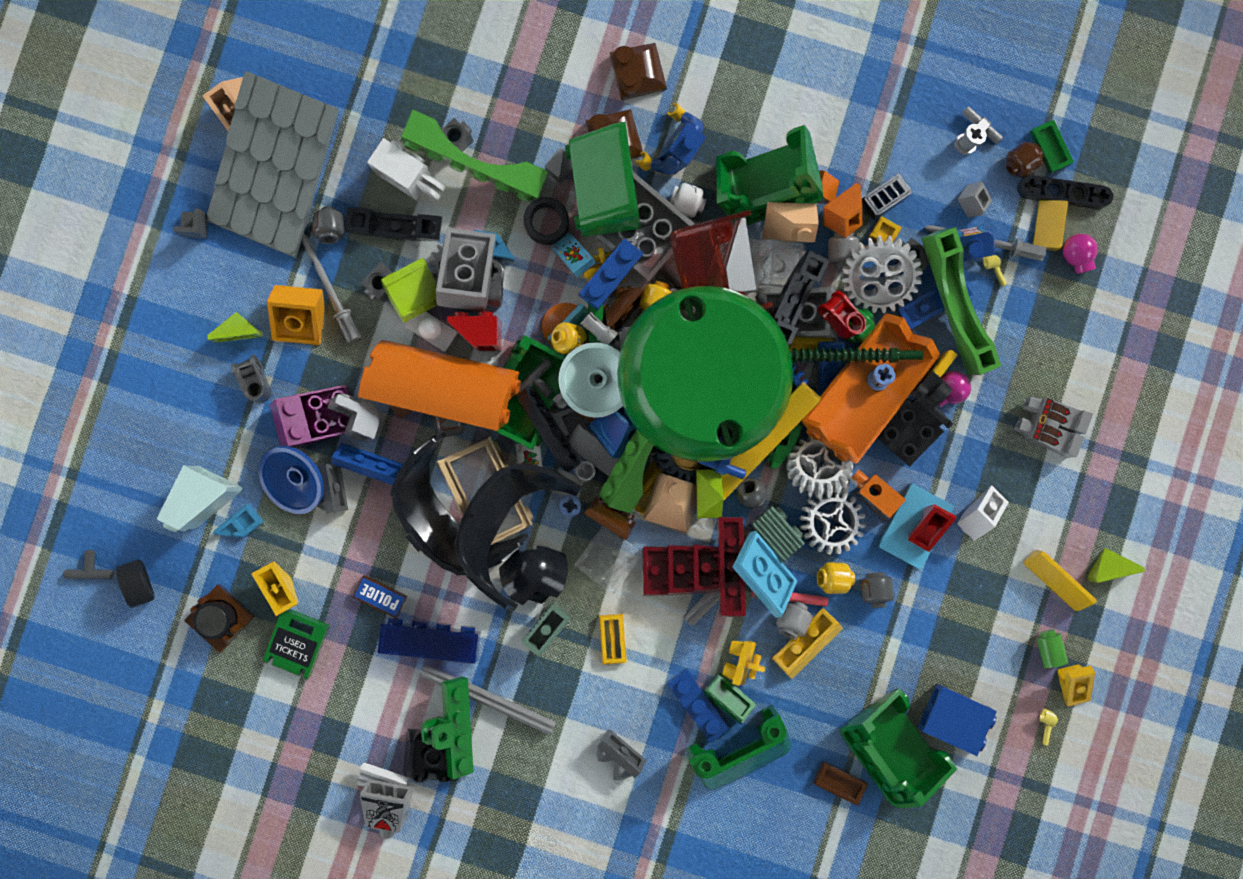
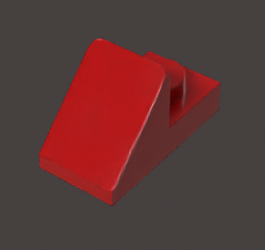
M936 504L925 507L922 519L909 534L908 541L930 552L956 520V516Z

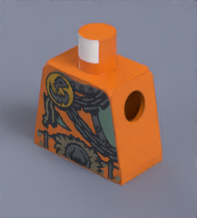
M858 469L850 479L860 489L856 496L883 521L889 519L906 501L903 496L876 474L869 478ZM870 487H873V488L876 489V491H877V495H876V496H873V495L870 494V492H869Z

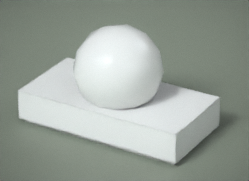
M427 312L409 320L405 325L406 328L445 353L459 334Z

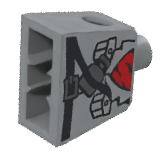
M369 779L360 793L365 825L368 828L380 830V837L383 839L392 838L394 833L400 832L408 817L413 787Z

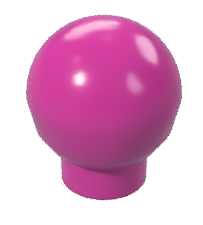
M1082 233L1069 237L1063 246V256L1070 265L1074 266L1076 274L1096 269L1094 259L1097 256L1098 247L1094 238Z
M950 371L941 377L952 388V391L938 405L940 408L947 403L959 404L969 397L971 382L965 374L958 371Z

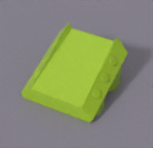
M423 258L381 279L391 304L404 323L437 305V283Z

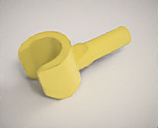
M996 255L983 257L984 268L986 270L993 268L1001 287L1005 286L1007 283L1001 273L1000 258Z
M1043 709L1039 717L1040 722L1046 724L1042 744L1048 745L1052 727L1057 724L1058 719L1052 711Z

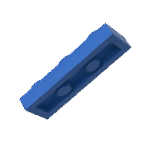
M624 238L579 292L578 296L598 311L642 258L644 253Z
M966 284L969 296L973 295ZM938 287L896 311L900 317L905 318L910 329H913L943 312L945 308Z
M342 442L331 459L332 465L390 485L394 484L398 476L397 474L403 466V463Z
M687 668L667 682L710 743L730 729Z

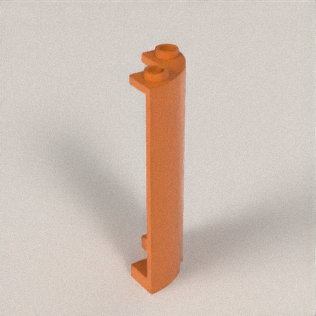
M885 313L875 326V329L860 345L859 350L861 351L862 348H865L866 351L869 348H872L873 351L876 348H879L880 351L883 348L887 350L889 348L922 350L923 359L899 360L897 363H889L888 360L885 363L882 360L879 363H876L875 360L872 363H869L868 360L865 363H862L861 360L858 363H855L854 360L851 363L847 362L820 396L821 400L802 419V423L807 428L806 433L814 440H819L834 451V455L843 462L849 460L857 464L940 356L934 341L931 338L913 334L903 317ZM878 365H890L894 369L895 380L882 391L872 390L867 384L869 373Z
M381 340L370 354V358H372L369 367L365 366L358 397L498 431L509 420L510 410L507 409L508 401L515 394H518L521 381L518 380L519 371Z

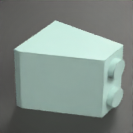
M183 465L157 520L164 523V528L173 532L196 529L238 495L243 487L202 467Z

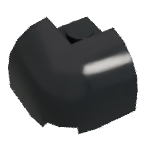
M537 545L536 549L523 552L518 549L499 567L502 587L511 599L521 605H524L528 600L543 604L550 596L557 598L567 580L568 563L566 554Z

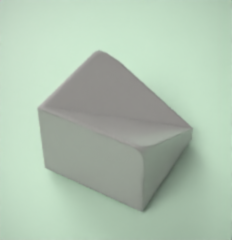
M562 148L558 149L545 165L546 171L556 181L561 183L572 170V162L567 160L566 153Z
M983 182L967 185L959 196L958 201L966 216L971 218L983 215L992 199Z

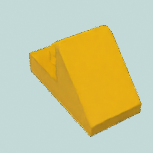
M1073 665L1058 669L1057 673L1066 706L1090 702L1095 679V671L1092 666L1082 667L1081 665Z

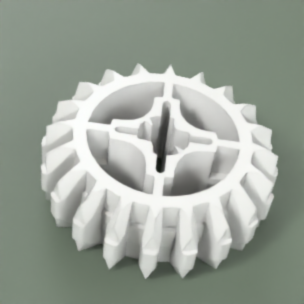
M810 436L807 438V442L801 439L798 446L794 445L792 453L788 455V463L786 465V469L789 471L788 478L793 480V487L800 486V493L809 491V498L813 493L818 494L819 499L822 498L824 493L829 498L833 492L839 494L841 487H847L848 481L852 477L853 463L851 461H841L834 455V451L819 440H813ZM821 461H823L822 467L817 472V466H820Z
M833 492L830 498L824 493V498L821 499L818 498V494H814L817 502L809 498L807 502L811 505V508L802 507V510L808 513L807 516L799 517L800 520L807 522V525L800 526V530L808 529L809 531L804 534L803 538L809 539L812 537V540L809 542L811 547L819 543L817 546L818 552H822L825 546L826 554L831 555L833 547L836 554H841V546L846 551H849L850 546L848 542L857 545L858 542L854 536L863 537V533L857 531L858 527H866V524L859 523V519L865 518V514H857V511L861 510L862 506H852L856 501L855 497H851L846 501L848 493H844L842 497H839V494ZM827 502H837L836 506L828 514L817 511ZM843 507L849 512L850 526L842 519ZM834 515V520L837 524L842 525V527L832 526V529H830V523L824 518H833ZM814 518L823 524L821 537L814 528ZM835 531L847 532L842 539L828 542L829 537Z

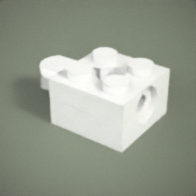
M383 138L367 162L376 175L414 200H417L423 191L438 201L440 195L428 187L427 184L440 192H444L446 188L432 178L428 171L429 167L424 164L425 160L415 153L409 155L404 151L405 148L397 141L392 139L389 142Z

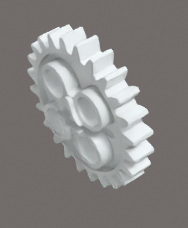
M878 236L876 243L871 238H868L867 246L861 242L859 243L860 251L851 250L854 258H846V263L849 266L842 267L843 273H845L842 275V282H845L843 285L844 291H849L848 298H855L854 303L856 306L860 303H863L862 307L866 309L872 306L873 313L877 311L878 307L881 308L883 313L886 312V307L889 306L892 311H895V304L898 303L904 307L903 299L912 300L910 292L918 293L915 284L922 283L921 278L918 276L923 274V272L919 268L921 265L920 259H915L917 256L916 251H910L908 243L901 247L902 241L900 238L895 243H892L891 236H888L886 242H883L881 236ZM892 259L900 260L894 266L888 265V262ZM868 261L875 263L871 268L863 267L864 263ZM884 272V277H880V273ZM893 282L901 283L897 288L889 287ZM869 284L876 286L870 291L864 289Z

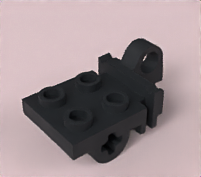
M932 371L912 391L913 401L908 398L905 400L877 438L910 467L944 432L940 428L942 424L948 429L953 425V422L936 408L948 397L952 388Z

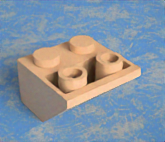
M243 77L222 81L202 95L228 132Z

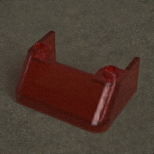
M750 210L682 227L672 233L671 245L682 289L695 286H715L729 289L719 245L728 242L732 237L731 220L751 215ZM737 291V292H739V293H741V294L747 296V294H745L744 292ZM772 302L758 303L764 309L773 306Z

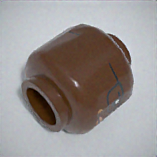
M1020 143L1009 151L1006 156L1007 171L1012 176L1016 175L1020 178L1031 175L1043 163L1044 154L1042 149L1036 143Z

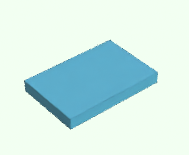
M910 483L903 496L906 501L894 513L877 547L922 570L930 552L908 541L909 534L922 519L925 507L936 504L951 513L955 506Z
M757 531L749 532L733 568L775 618L782 617L797 580Z

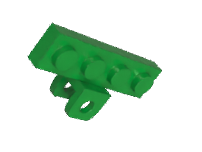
M463 676L442 682L444 718L441 716L431 718L421 725L423 743L432 744V747L437 750L446 749L447 774L451 779L474 773L468 678ZM431 727H433L431 730L432 735L429 736L428 731Z

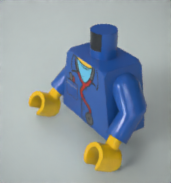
M673 103L676 107L673 113L667 111V114L676 122L681 121V123L657 159L652 160L647 152L642 151L640 155L643 159L640 161L635 160V162L643 171L651 168L653 171L667 175L678 173L690 163L706 138L702 134L703 122L686 112L677 103Z

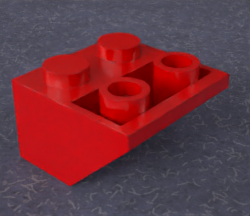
M455 312L454 316H447V322L477 351H502V323L497 316H493V312H478V316H469L467 312Z

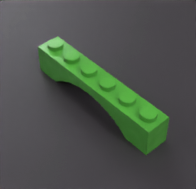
M413 109L400 139L404 143L403 146L414 152L421 150L427 153L429 159L436 162L443 160L449 163V167L458 172L465 170L472 173L474 179L484 183L486 180L495 184L494 187L502 192L508 193V190L517 194L516 197L525 202L538 199L548 171L527 161L514 165H496L476 160L453 145L442 132L435 119Z
M956 227L942 229L922 237L921 239L966 374L982 375L1001 367L995 345L981 325L969 298L963 269L964 250Z
M637 429L599 493L609 507L631 514L643 495V471L647 458L654 446Z

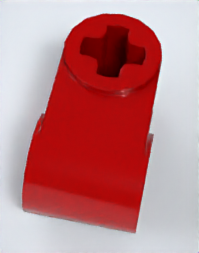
M834 291L831 294V299L826 304H821L818 307L820 316L829 323L841 338L853 337L862 333L866 328L864 316L841 291ZM848 322L852 324V329L849 327Z

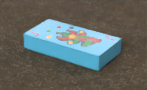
M568 233L551 246L556 255L576 277L596 263L594 258L571 233Z

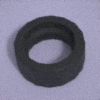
M540 197L532 201L525 210L523 216L524 227L528 236L536 243L553 245L566 236L569 229V215L565 206L559 200L551 197ZM549 207L558 212L561 224L555 233L543 235L534 229L532 219L534 214L541 208Z

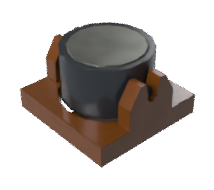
M217 584L208 595H204L197 601L198 604L190 609L191 614L184 621L216 651L222 653L255 616L223 586ZM234 609L236 610L237 617H238V619H237V624H235V623H236V614H235Z

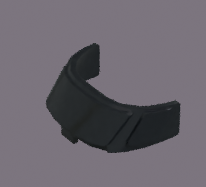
M443 432L438 436H433L409 456L397 474L398 476L394 481L390 496L392 497L394 511L403 529L408 534L405 537L418 552L422 551L424 555L442 569L452 572L456 576L467 575L455 553V540L460 525L439 501L430 484V462L439 444L447 436ZM527 533L504 542L492 544L487 557L488 569L502 563L520 548L528 537Z
M510 464L508 467H503L493 473L477 490L461 519L455 540V553L461 566L467 573L466 577L481 592L503 609L508 607L515 611L518 604L505 598L498 592L490 580L487 557L500 526L511 508L525 495L538 490H554L577 496L582 486L562 476L558 471L532 464Z

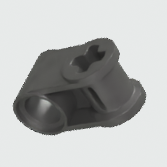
M493 260L492 266L495 267L498 273H494L493 277H491L487 306L501 307L503 301L504 269L498 261Z
M255 354L242 363L231 364L232 371L246 398L258 403L266 402L270 398L271 388L265 377L262 364ZM257 385H260V394L258 396H254L253 389Z

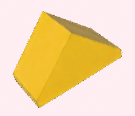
M275 561L251 573L276 616L298 604L292 578Z

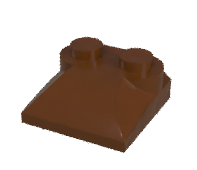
M656 43L635 47L620 46L613 52H610V59L621 101L667 90Z
M631 109L608 115L596 114L589 120H585L588 133L625 121L631 159L641 157L640 152L643 149Z
M622 286L613 296L615 300L610 305L606 304L603 307V324L607 327L609 326L611 330H619L639 307V301L644 291L640 287L632 288L627 286L624 288Z
M595 497L584 513L625 540H627L636 524L633 520L635 515L624 511L619 512L609 507L602 498Z

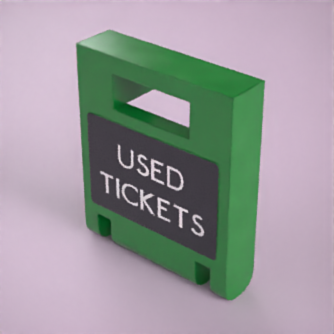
M293 609L284 611L279 615L263 662L269 663L271 658L274 657L272 666L300 676L304 669L303 678L308 680L313 672L330 624ZM297 620L314 627L310 635L290 627V625Z

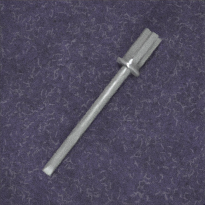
M933 225L924 227L925 230L932 233L946 229ZM1018 238L1014 244L995 240L997 248L1012 251L1011 257L1021 256L1043 261L1046 255V247L1021 242Z
M303 234V245L314 262L315 269L337 311L333 319L338 322L347 342L354 343L361 339V336L350 315L352 312L350 309H343L321 263L317 259L308 237Z

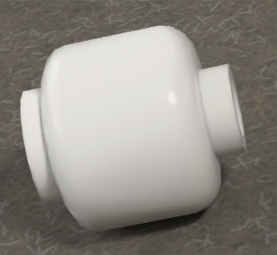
M682 183L680 187H675L670 203L685 216L693 218L697 212H703L707 199L703 198V190L701 188Z

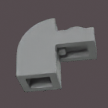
M337 394L330 399L329 409L350 417L344 435L364 443H368L375 438L380 416L378 408L372 400L357 398L354 401V398L347 394Z

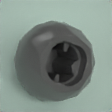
M745 479L737 488L738 501L744 507L750 509L761 506L767 498L766 486L759 479Z

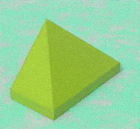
M235 312L209 333L207 337L209 341L219 343L263 337V332L239 313Z
M696 469L697 518L722 517V476L716 473L715 469Z
M1104 548L1087 578L1088 581L1099 583L1145 572L1143 566Z

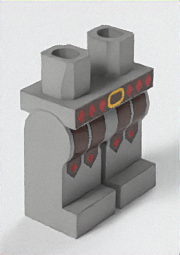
M1034 397L1026 398L1023 409L1033 413L1030 420L1019 418L1015 430L1024 435L1023 439L1067 458L1077 457L1085 438L1080 434H1086L1093 413L1072 408L1048 397L1041 399Z

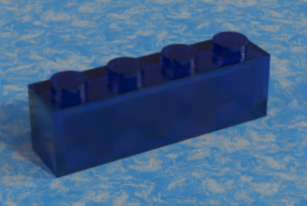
M388 618V621L381 623L377 653L475 664L478 661L481 631H475L476 627L461 626V629L451 628V624L437 623L435 627L427 626L426 621L413 620L412 624L403 623V619Z

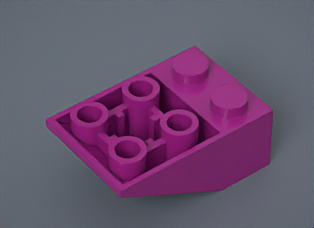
M341 385L275 399L270 404L280 446L298 448L344 435L350 417L329 409L328 405L330 399L337 394L349 395L347 386Z

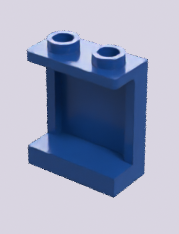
M936 683L917 727L933 737L978 756L979 751H983L986 746V735L989 729H992L996 723L997 711Z

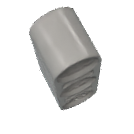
M578 423L567 440L577 454L610 476L614 465L619 459L612 458L588 426Z

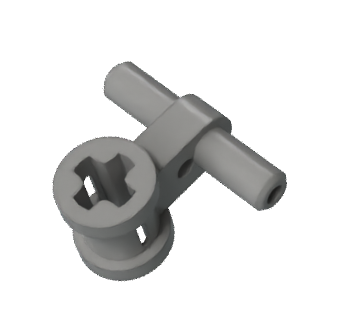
M969 106L962 112L973 124L968 126L964 134L959 135L955 140V148L959 153L970 155L975 151L976 146L981 145L986 140V136L995 144H998L1003 139V136L990 125L991 122L987 118H982Z

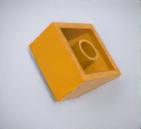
M274 285L267 300L272 341L320 345L325 312L323 290Z

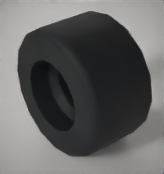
M140 559L116 568V577L120 590L130 608L154 600V591L148 573Z

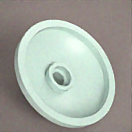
M587 343L577 347L567 355L559 372V388L564 400L573 410L588 417H604L616 412L623 406L617 381L619 350L604 343ZM596 374L602 376L603 380L601 383L595 381Z

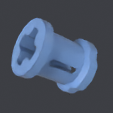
M888 364L878 365L867 377L868 386L875 391L884 390L895 380L896 375L893 367Z
M574 495L565 496L559 503V509L568 517L577 515L582 508L580 499ZM570 499H573V503L577 504V509H573L572 513H569L568 508L564 507V503L569 502Z

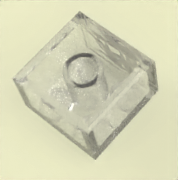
M602 526L574 566L614 594L643 553L611 530Z

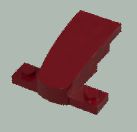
M719 517L717 519L718 547L703 545L643 546V596H673L719 592L720 617H745L746 583L733 568L744 544L743 517Z

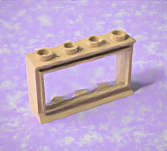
M491 437L441 459L435 464L437 469L440 468L445 479V485L448 490L450 489L456 501V508L461 512L462 516L477 490L491 475L501 468L509 466L507 463L503 464L499 456L502 454L501 449L496 441L492 442ZM521 499L509 511L492 544L533 525L531 522L533 515L528 506H523Z

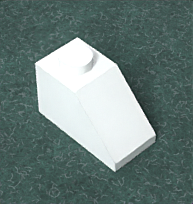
M991 485L964 511L957 524L965 534L975 541L997 525L1009 502Z

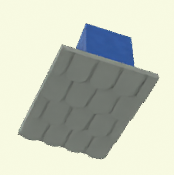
M245 71L234 106L235 111L226 138L227 143L215 180L216 185L206 221L297 258L339 110L331 105Z

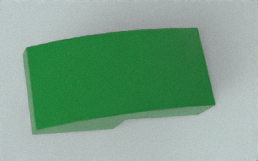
M797 424L782 440L785 442V445L778 444L767 455L766 462L770 463L769 468L776 469L787 458L798 439L802 425Z

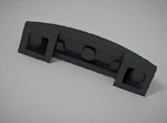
M348 207L345 231L396 240L440 241L442 216L374 212L371 209Z
M810 250L806 251L790 274L772 314L773 319L782 330L789 348L798 331V328L794 326L815 282L820 283L830 261Z

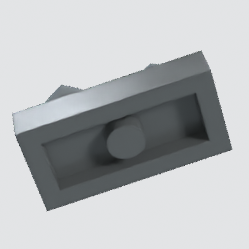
M332 464L319 465L318 469L324 484V494L317 507L326 511V514L348 510L341 467Z
M610 729L603 735L597 746L598 762H608L611 760L616 762L613 770L614 780H624L631 776L636 778L646 763L644 757Z

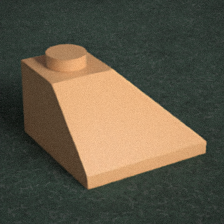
M767 202L762 241L815 242L819 225L817 205L812 203Z
M657 473L643 519L687 533L697 504L696 485L669 475Z

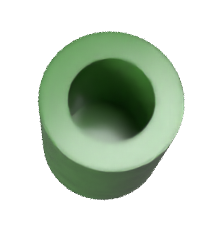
M1054 629L1041 631L1036 641L1043 667L1054 668L1068 664L1061 633H1055Z

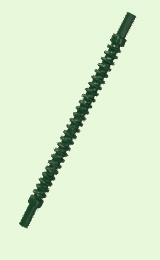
M793 348L790 351L793 363H796L797 360L800 363H803L804 360L807 363H810L811 360L814 363H817L818 360L821 363H824L825 360L828 363H831L832 360L835 363L839 360L842 363L845 360L849 363L852 360L855 363H858L859 360L862 363H865L866 360L869 363H872L873 360L876 363H879L880 360L883 363L887 360L889 363H897L899 360L923 359L922 350H899L898 348H889L888 350L883 348L882 351L879 348H876L875 351L872 348H869L868 351L865 348H862L861 351L859 348H855L854 351L852 348H848L847 351L845 348H842L841 351L838 348H835L834 351L831 348H828L827 351L824 348H821L820 351L817 348H814L813 351L810 348H807L806 351L803 348H800L799 351Z

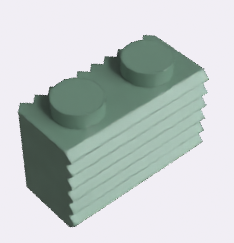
M770 506L751 522L749 526L753 531H757L781 562H784L805 544L801 539L804 535L795 525L789 526L785 521L788 517L780 507L775 509L773 506Z
M552 602L524 636L522 643L540 657L572 616L556 602Z

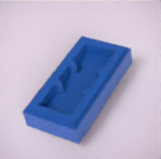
M843 340L818 342V351L821 348H824L825 351L828 348H831L832 351L838 348L841 351L844 348ZM818 360L819 389L827 388L844 367V363L840 360L837 363L834 360L831 363H828L827 360L821 363Z

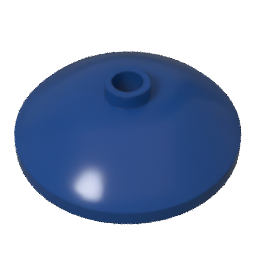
M277 446L262 456L258 467L259 480L264 492L274 504L294 514L308 513L319 505L324 494L323 479L316 464L306 454L293 447Z

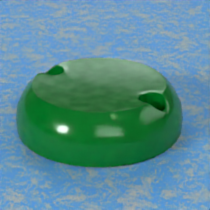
M695 286L665 295L646 308L635 320L624 339L618 358V389L623 407L630 421L652 445L674 457L689 461H721L733 458L752 449L776 427L789 403L793 384V362L790 348L782 330L773 317L760 304L737 291L727 288ZM683 306H685L688 319H685L681 314ZM720 427L725 442L721 441L718 438V431Z

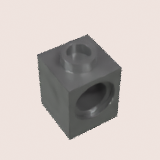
M453 118L441 129L449 141L453 134L461 135L458 141L451 143L462 152L474 142L471 136L472 130L464 121L459 123Z
M382 262L361 283L366 287L363 292L373 301L378 298L381 302H384L388 296L384 288L377 290L375 283L392 272Z

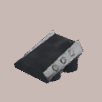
M408 729L406 732L403 767L404 776L409 777L415 782H424L426 780H438L439 782L456 781V779L449 778L447 774L446 749L437 750L432 747V744L423 743L421 730ZM431 730L428 731L429 736L432 735Z

